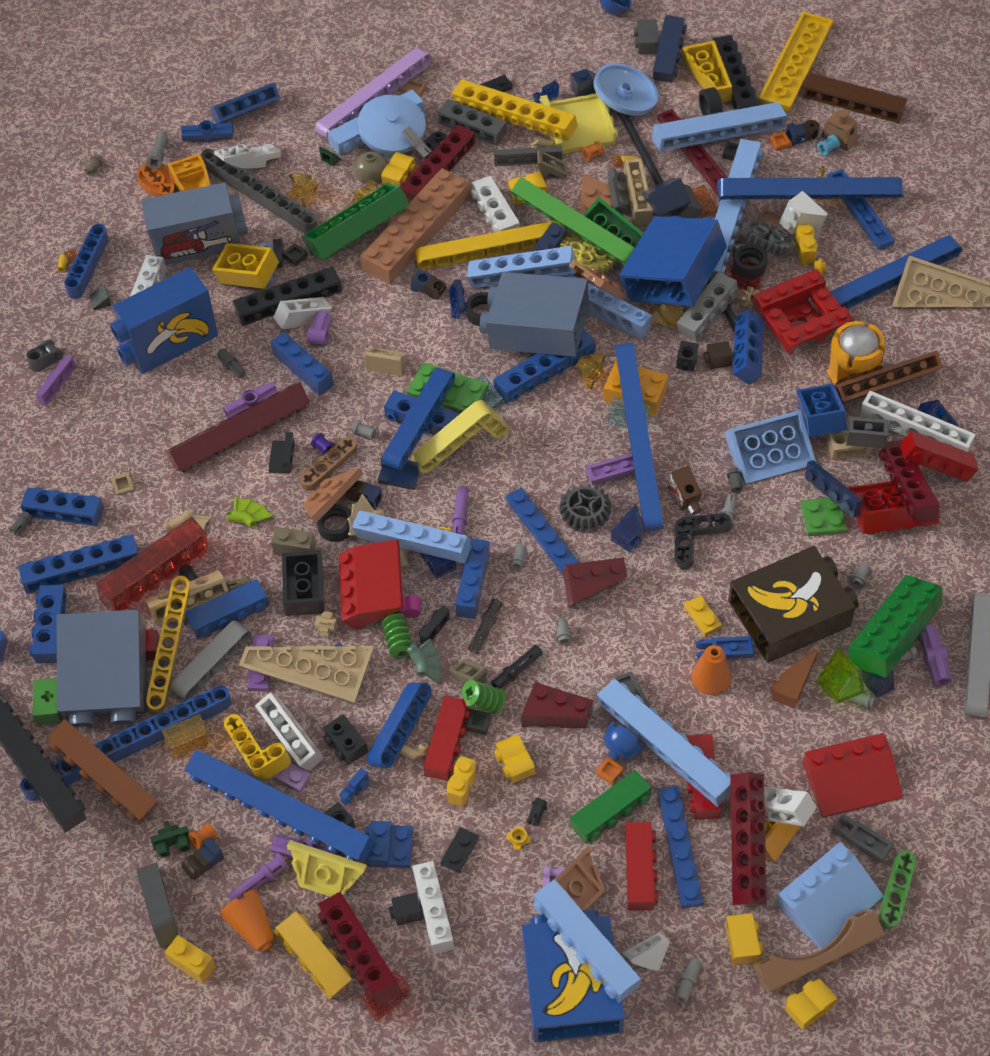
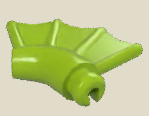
M238 497L234 498L233 512L228 511L226 513L228 522L244 523L250 528L254 527L259 521L273 517V514L267 512L265 505L257 504L252 499H241Z

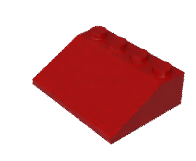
M891 481L847 487L862 500L860 514L855 518L863 534L872 535L876 532H892L897 529H912L917 526H931L932 524L939 523L938 513V521L915 524L912 517L908 516L907 508L902 504L901 496L896 493L895 484L891 483Z
M398 540L355 546L339 554L342 622L357 630L404 609Z
M884 733L804 752L802 764L823 818L903 798L893 755Z

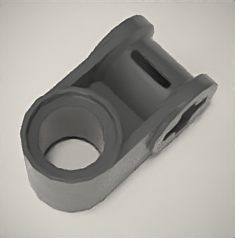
M50 339L30 349L26 354L30 370L39 372L56 363L63 357V351L57 349L55 343Z

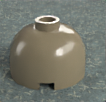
M378 152L363 153L355 163L356 178L360 182H365L366 185L382 183L381 174L388 165L387 160Z

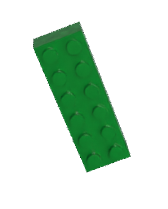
M385 183L307 232L301 238L311 255L326 260L332 257L333 253L337 250L345 249L351 241L359 240L362 234L375 230L376 226L381 222L389 221L395 213L403 212L409 203L400 186Z
M905 575L848 647L849 665L887 678L942 606V586Z

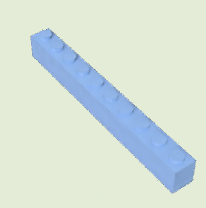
M740 139L728 178H755L754 173H757L759 168L758 160H761L763 150H760L761 142ZM747 200L720 201L715 219L719 222L727 248L708 281H712L718 272L724 275L726 273L727 266H725V263H729L731 256L729 251L734 248L735 239L733 237L738 235L739 226L737 225L742 222V211L746 210Z

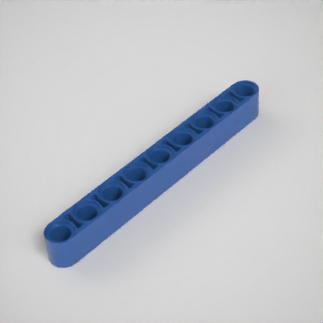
M948 235L830 292L841 307L851 308L899 285L909 256L940 265L960 255L962 247L951 235Z

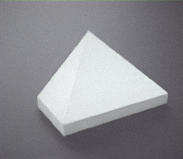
M658 932L622 952V954L632 964L658 971L670 942L668 938Z

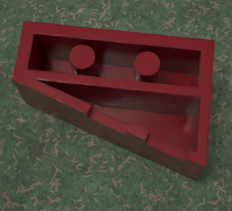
M624 557L567 564L562 572L569 608L622 582L627 577Z
M535 682L521 715V727L541 726V728H547V726H560V728H587L593 712V700Z

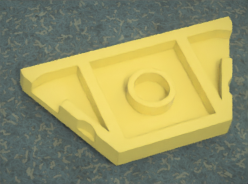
M292 840L287 844V849L291 850L294 859L292 865L297 873L296 878L299 887L329 897L338 892L344 895L367 868L365 864Z

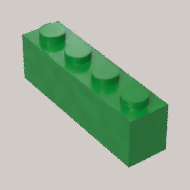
M634 770L570 817V826L585 844L589 841H596L602 835L601 832L607 828L612 829L615 827L618 820L623 816H630L634 812V808L639 804H646L651 798L652 787Z

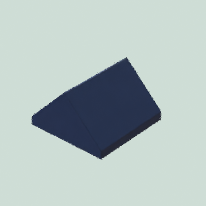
M671 178L642 192L643 197L659 217H664L690 204V199L681 178Z

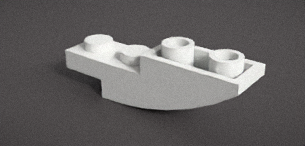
M238 144L234 147H224L221 150H216L214 154L230 165L252 169L266 167V161L279 158L281 151L272 144L251 147L250 149L244 144Z

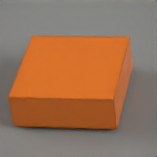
M785 132L769 136V141L775 151L792 146Z
M607 757L595 774L613 785L625 768Z

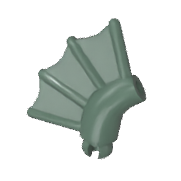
M431 639L426 640L419 648L416 644L410 645L407 648V652L416 665L417 675H426L437 684H441L440 674L443 667L439 662V652L433 647Z

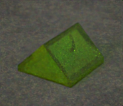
M837 648L816 682L836 703H842L865 692L862 670L841 649Z

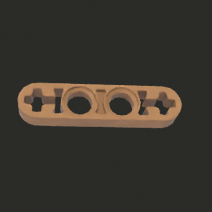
M352 437L341 439L300 476L301 487L305 490L316 488L357 451L356 440ZM333 455L340 456V459L336 461H333L330 458ZM322 466L327 468L325 472L317 471Z

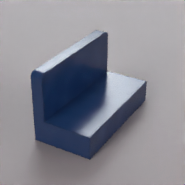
M381 457L382 468L378 477L379 484L415 490L419 478L418 462L407 460L402 470H398L382 464Z

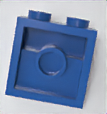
M370 821V827L366 826L365 834L376 839L367 857V865L370 867L410 868L413 826L392 825L391 821Z

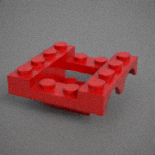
M818 269L753 296V305L789 355L802 343L809 340H816L817 343L822 342L835 329L854 321L847 308L841 307L828 290L826 280ZM809 297L823 316L820 317L809 303ZM798 321H805L806 323H804V324H798L797 322H798Z

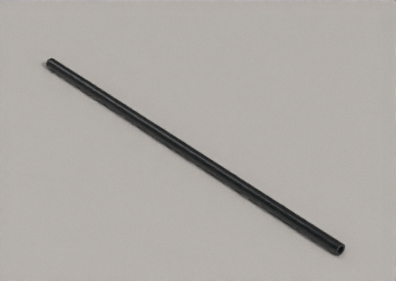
M617 111L656 186L663 183L664 181L629 115ZM728 303L727 308L723 312L735 333L736 316Z

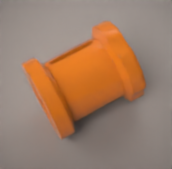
M595 141L593 145L588 147L584 146L581 148L582 155L586 161H590L591 158L598 155L602 156L604 153L599 141Z
M206 823L200 830L190 832L188 837L192 846L198 850L208 838L215 841L217 834L213 826Z

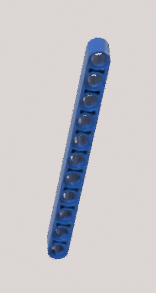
M901 177L722 178L717 181L718 198L721 200L792 199L802 191L811 199H893L904 196Z
M634 343L615 345V352L644 532L664 529Z
M222 685L216 686L93 745L114 763L228 709L232 702L229 690ZM64 759L53 763L55 766L53 770L55 772L59 770L65 781L63 783L65 786L83 778L79 774L81 770L75 765L72 771L67 772L72 767ZM23 778L20 782V788L25 798L29 801L40 799L33 789L28 790L31 786Z

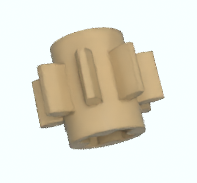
M748 286L747 290H741L742 293L738 299L742 302L740 306L752 310L754 306L753 296L760 291Z
M324 611L316 617L315 630L320 631V636L329 637L331 632H336L338 619L333 617V612Z

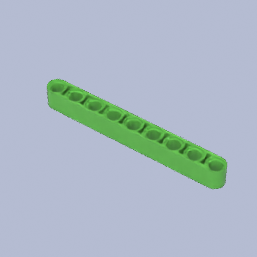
M520 177L510 191L522 202L624 266L635 249L630 244Z

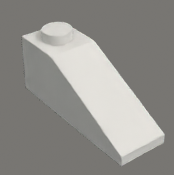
M324 297L280 301L273 318L282 329L298 328L314 320L316 313L321 310L330 312L333 308Z

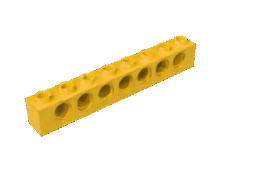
M463 79L460 80L451 93L453 100L460 104L513 123L514 125H520L529 130L554 136L557 139L568 141L578 127L574 114Z

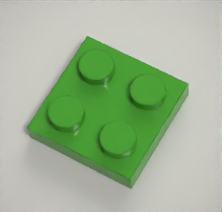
M830 498L801 500L807 536L846 533L843 511Z

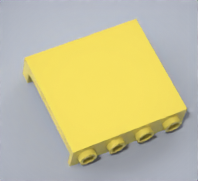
M597 93L549 102L547 95L540 96V104L576 116L578 127L568 141L557 139L550 135L551 140H553V146H562L563 154L581 151L582 147L593 145L595 141H599L602 147L615 144V140L618 137L617 128L613 127L614 121L612 115H609V106L598 97Z

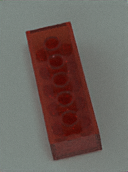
M193 517L189 518L98 581L96 587L99 600L108 611L126 610L131 603L140 601L145 593L156 590L165 579L169 580L174 577L181 566L185 564L190 565L191 561L195 558L204 556L208 550L206 532Z

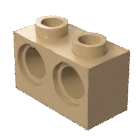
M847 430L828 434L827 445L832 460L868 456L871 447L846 445Z

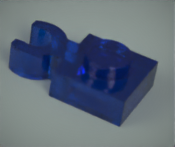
M554 80L542 87L541 92L533 94V97L536 99L533 102L540 104V96L547 95L549 101L559 96V83Z

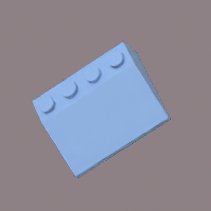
M801 410L739 426L724 432L730 453L737 468L742 472L741 477L745 484L806 468L807 462L811 460L816 462Z
M839 842L784 888L777 896L776 905L821 950L838 935L847 917L866 908L871 909L884 896L858 859Z

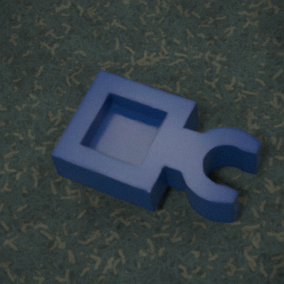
M361 768L348 782L347 788L340 792V801L345 805L349 804L354 795L356 796L360 791L363 792L368 787L369 776L366 770Z

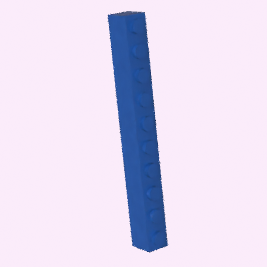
M195 749L184 770L191 774L189 779L199 784L201 781L208 783L206 787L215 792H218L219 789L224 791L223 796L230 800L240 799V805L250 810L252 807L259 809L257 813L266 818H269L270 815L275 817V823L286 827L288 824L293 827V832L301 836L306 833L311 836L310 841L318 845L324 842L328 845V850L339 854L341 851L346 854L345 858L356 862L359 860L365 863L376 839L198 749Z

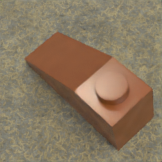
M812 650L783 672L778 681L774 680L770 690L773 693V701L794 709L796 708L816 661L818 650Z

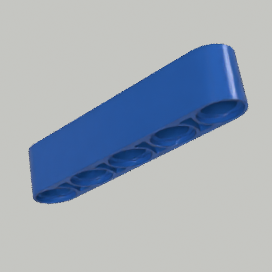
M95 224L90 228L65 279L64 284L67 294L72 299L80 298L83 295L108 244L109 238L103 224Z
M417 682L406 685L368 752L367 761L371 767L389 768L394 764L431 697L432 689L428 683Z

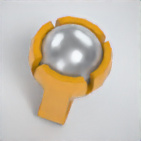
M862 321L848 322L838 328L832 338L830 365L827 370V374L834 385L884 368L882 362L886 342L882 332L872 324L866 327L865 322Z

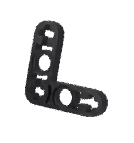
M726 513L678 519L675 525V562L680 569L686 570L693 565L694 536L730 531L733 526L730 516ZM702 522L709 523L706 528L699 527ZM681 541H690L687 546H680ZM683 553H685L687 559H685V562H682Z

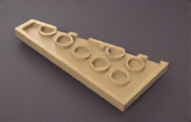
M909 256L891 308H990V282Z
M374 646L245 647L239 667L355 704Z

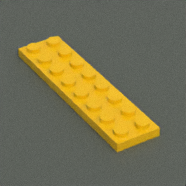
M802 11L758 98L761 104L779 102L783 110L790 112L833 25V19Z

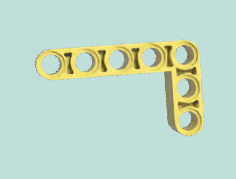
M478 400L413 453L412 459L414 462H418L420 471L426 473L439 465L482 428L495 438H500L507 434L509 427L493 408L483 400Z

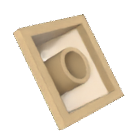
M373 347L365 351L366 370L402 376L409 353Z

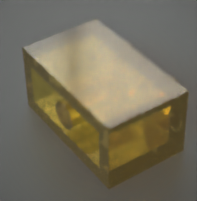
M200 714L161 730L173 759L177 757L182 758L195 749H203L211 743L209 733Z

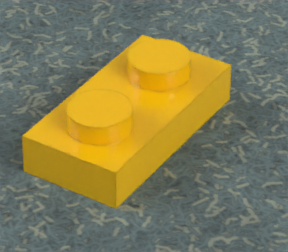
M701 595L684 603L685 610L704 637L722 628V624Z

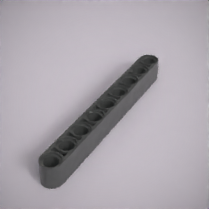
M205 149L201 152V157L209 173L226 182V184L299 231L306 234L318 226L314 213L245 169L226 163L214 154L215 150Z

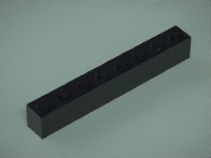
M0 698V745L61 829L66 833L87 819L84 813L86 807L80 799L76 801L74 798L76 794L70 785L65 786L63 783L65 779L60 771L55 772L53 770L55 766L48 756L45 758L42 755L44 751L38 742L36 744L33 743L34 737L28 729L24 730L22 728L24 724L18 715L13 716L12 713L14 711L8 702L4 703Z

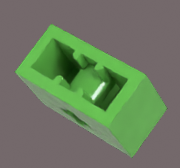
M57 678L33 680V718L37 725L61 722V714L57 712Z

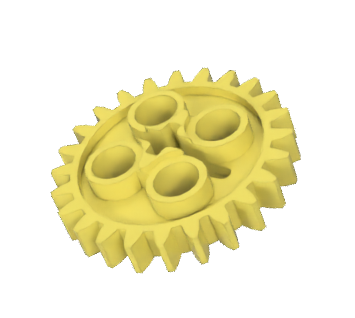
M573 234L571 238L567 236L566 240H562L560 247L572 246L576 255V262L588 269L593 267L601 272L600 274L608 273L609 269L612 270L615 264L613 258Z

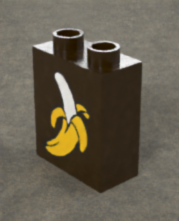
M815 545L732 580L728 597L730 606L749 636L752 637L753 642L767 663L851 627L854 611L859 607V602L853 589L849 586L843 588L837 580L838 570L832 558L829 556L822 557Z

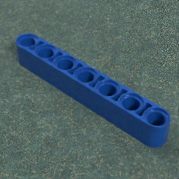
M438 367L435 368L386 448L382 457V464L402 470L451 389L455 380V373Z

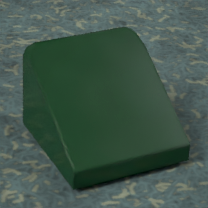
M323 147L319 148L322 161L335 166L341 160L335 153Z

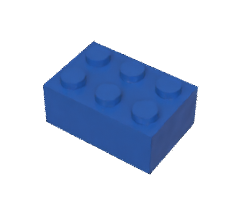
M833 383L796 390L798 410H801L809 437H819L824 434L839 433L847 430L845 409Z

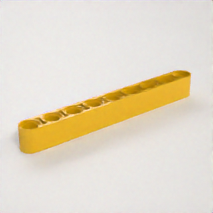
M552 221L422 246L414 251L418 268L427 270L534 249ZM569 231L563 240H566L567 236L570 237Z

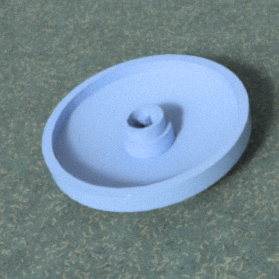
M620 63L607 64L598 70L594 78V89L598 97L607 106L620 113L631 116L645 115L654 109L658 101V90L653 81L646 74L632 66Z
M383 95L376 97L364 105L358 116V132L361 139L369 148L382 154L394 155L396 152L403 154L415 148L411 147L412 144L402 133L408 126L412 128L419 138L422 137L423 139L425 134L426 122L422 110L413 101L402 96Z

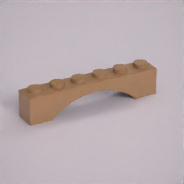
M866 908L847 917L838 935L818 952L798 958H783L770 955L752 965L762 988L767 991L777 992L784 988L783 985L789 982L795 983L803 979V975L809 972L816 973L820 971L822 966L827 963L833 964L840 961L841 956L847 953L850 955L860 951L859 947L865 944L872 945L878 942V938L885 934L875 910Z

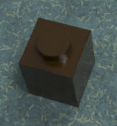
M728 341L707 344L706 352H704V361L709 364L710 369L732 366L733 354Z

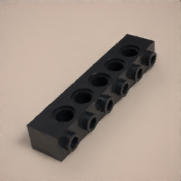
M732 35L712 38V41H715L732 85L731 103L734 110L760 106L759 99L755 97V88L751 86V78L749 75L747 76L746 65L742 63V55L740 52L738 53L737 42L733 40Z
M333 266L324 268L320 271L233 300L234 310L241 325L245 326L274 316L280 301L318 297L326 298L342 292L341 280Z

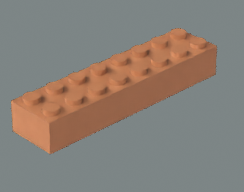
M441 169L409 205L405 207V210L392 221L360 256L361 269L391 284L415 258L414 251L419 247L426 246L471 196L470 182Z

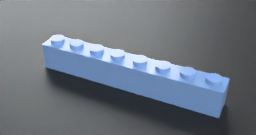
M776 102L654 125L652 139L660 152L784 128L787 115L780 103Z
M613 679L597 694L599 704L636 735L716 807L731 795L730 774L726 771H721L713 759H707L698 746H692L683 733L680 732L678 734L672 724L667 720L663 721L654 708H648L640 696H634L626 684L623 682L619 683L616 679Z

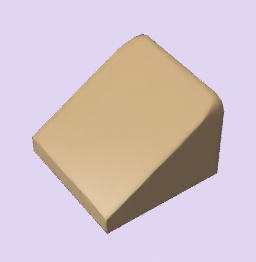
M129 472L111 477L116 495L134 490Z

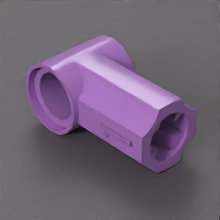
M321 310L316 313L313 326L309 327L307 332V343L326 346L329 336L328 330L332 321V315L327 311Z

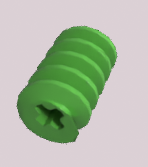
M399 613L385 617L381 624L384 629L383 632L390 656L393 658H406L410 656L407 648L413 643L410 640L409 628L406 627L407 621L404 620L405 616Z
M469 680L461 689L462 697L468 706H473L492 714H498L504 706L506 693L499 688L475 680Z

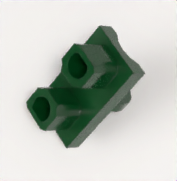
M169 821L164 822L165 828L158 830V835L150 837L154 851H157L160 858L168 857L171 854L169 846L177 844L179 852L190 850L187 826L179 828L178 824L170 826Z

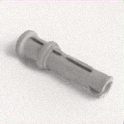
M164 131L158 133L154 147L150 149L149 157L146 161L147 165L152 169L160 168L165 156L163 150L168 134L166 135Z

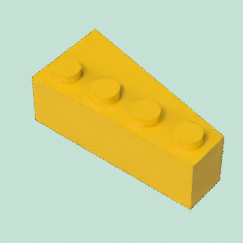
M715 41L682 47V62L703 89L715 87L722 103L732 101V85Z
M295 911L275 928L274 937L277 941L281 939L284 941L285 950L290 955H297V962L306 973L310 971L313 974L311 979L331 1000L351 983L352 978L350 976L352 973L345 965L341 966L336 960L338 956L331 948L327 949L322 943L324 941L322 936L317 931L313 932L308 926L310 924L308 919L303 914L299 915Z

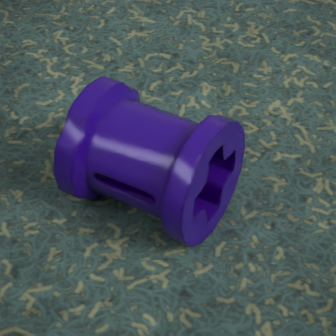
M322 433L316 434L311 441V446L318 448L322 455L336 445L334 442H329Z

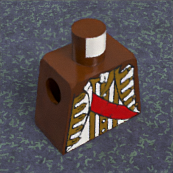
M689 465L671 472L667 489L680 510L683 511L688 508L691 515L701 512L699 500L702 493Z

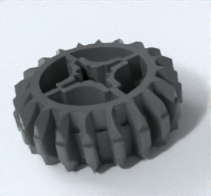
M581 483L579 488L574 485L572 490L567 489L566 494H563L560 502V514L563 522L566 521L568 527L573 525L574 530L579 527L581 532L587 529L590 533L592 527L598 530L599 526H604L605 521L608 522L609 515L611 514V502L608 494H604L603 489L598 490L597 485L592 488L590 484L584 487ZM574 502H578L577 504H574V507L570 508ZM600 507V510L594 514L593 512Z

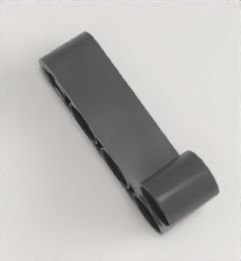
M156 862L138 868L136 871L153 931L159 947L162 948L170 945L179 935V931L172 914L161 872Z

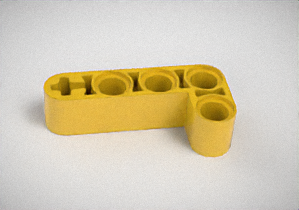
M232 714L225 718L223 724L226 731L257 780L266 781L289 767L291 758L283 744L274 743L261 750L239 715Z

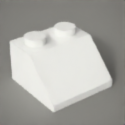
M802 191L788 202L779 223L783 228L795 235L798 225L811 224L815 231L814 237H816L828 213Z

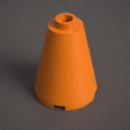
M717 645L707 647L692 669V683L701 693L718 695L730 686L732 674L724 650Z
M252 889L243 894L245 897L235 898L220 911V915L257 952L261 950L264 953L274 946L272 942L275 940L260 895L256 889Z

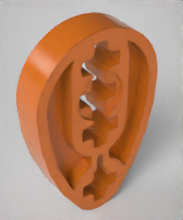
M145 164L139 168L137 180L139 186L147 193L155 197L175 193V183L166 165L162 164L160 168L152 169Z

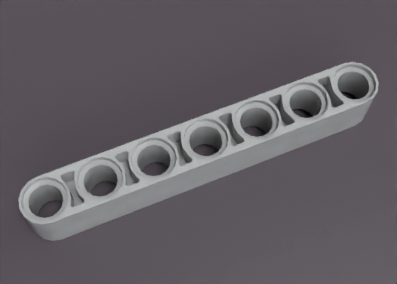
M974 593L971 608L964 715L986 718L990 684V595Z

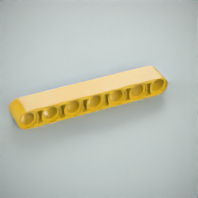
M184 576L175 577L171 584L146 703L149 711L154 714L162 712L166 707L190 595V582ZM178 584H185L186 588L179 591L176 589V586ZM174 603H181L182 607L175 610L172 608V605ZM170 622L178 623V626L174 629L167 627ZM166 641L174 642L171 648L163 646ZM162 660L170 662L169 666L165 668L160 667L159 663ZM159 679L166 681L162 687L155 686V682ZM153 699H160L162 701L157 707L150 704Z

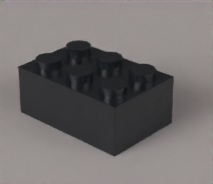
M321 550L282 553L283 606L285 615L323 613L325 611V594Z

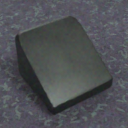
M105 285L89 295L93 310L111 306Z

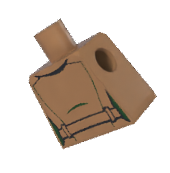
M847 110L836 111L827 120L821 137L828 139L833 134L839 139L840 148L849 151L857 142V122L848 117L849 113Z

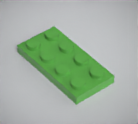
M423 362L410 384L407 394L418 398L437 366ZM455 373L454 383L440 406L462 413L474 402L484 398L489 388L488 383Z

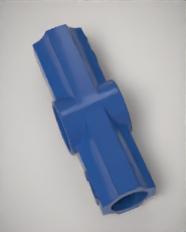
M204 120L199 125L181 126L182 141L201 139L204 142H212L215 138L234 137L232 123L213 124L210 120Z

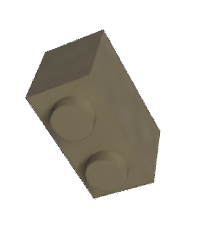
M276 527L271 542L274 555L282 556V553L314 551L316 547L313 532Z

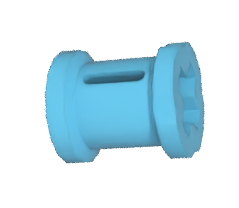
M833 134L825 141L817 143L819 152L824 156L829 154L831 150L840 147L839 139Z

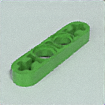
M907 850L901 851L894 858L880 908L878 920L881 927L887 930L893 929L900 923L915 869L916 858L913 853ZM905 857V858H906V862H907L908 864H907V865L904 867V869L902 870L901 868L903 867V864H904V860H902V858ZM896 875L904 878V885L897 884L895 881ZM890 894L898 896L899 904L896 905L890 901ZM891 910H894L891 913L890 919L893 921L889 923L888 918L886 916L891 912Z

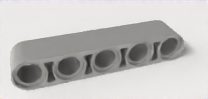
M236 620L230 622L172 681L170 690L184 701L193 698L250 639L251 631Z

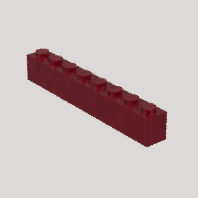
M301 382L294 383L171 447L166 452L175 470L186 472L192 469V465L196 462L201 464L209 460L208 456L214 453L218 455L226 451L225 447L238 445L242 442V438L255 436L258 434L257 430L263 427L264 429L275 425L274 421L278 419L282 421L289 418V413L295 410L300 412L306 409V405L310 401Z

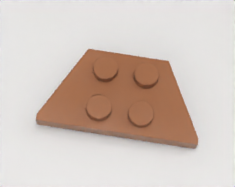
M582 175L580 214L583 215L598 197L613 208L608 184L587 175Z
M574 260L569 265L571 268L582 273L591 282L622 300L626 295L621 289V285L614 281L611 282V278L604 273L599 275L601 272L593 267L588 269Z
M360 468L323 480L320 483V487L315 492L309 494L303 505L314 523H317L363 475Z
M589 846L555 878L581 910H586L605 891L603 882L599 878L597 865H594L590 853H592V850Z

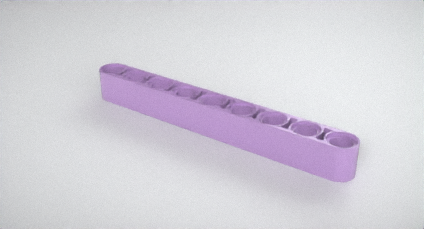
M420 48L410 51L319 120L315 126L316 133L328 139L327 132L357 118L361 109L370 100L379 96L393 94L398 90L399 86H403L409 79L414 78L427 68L432 61L431 54Z

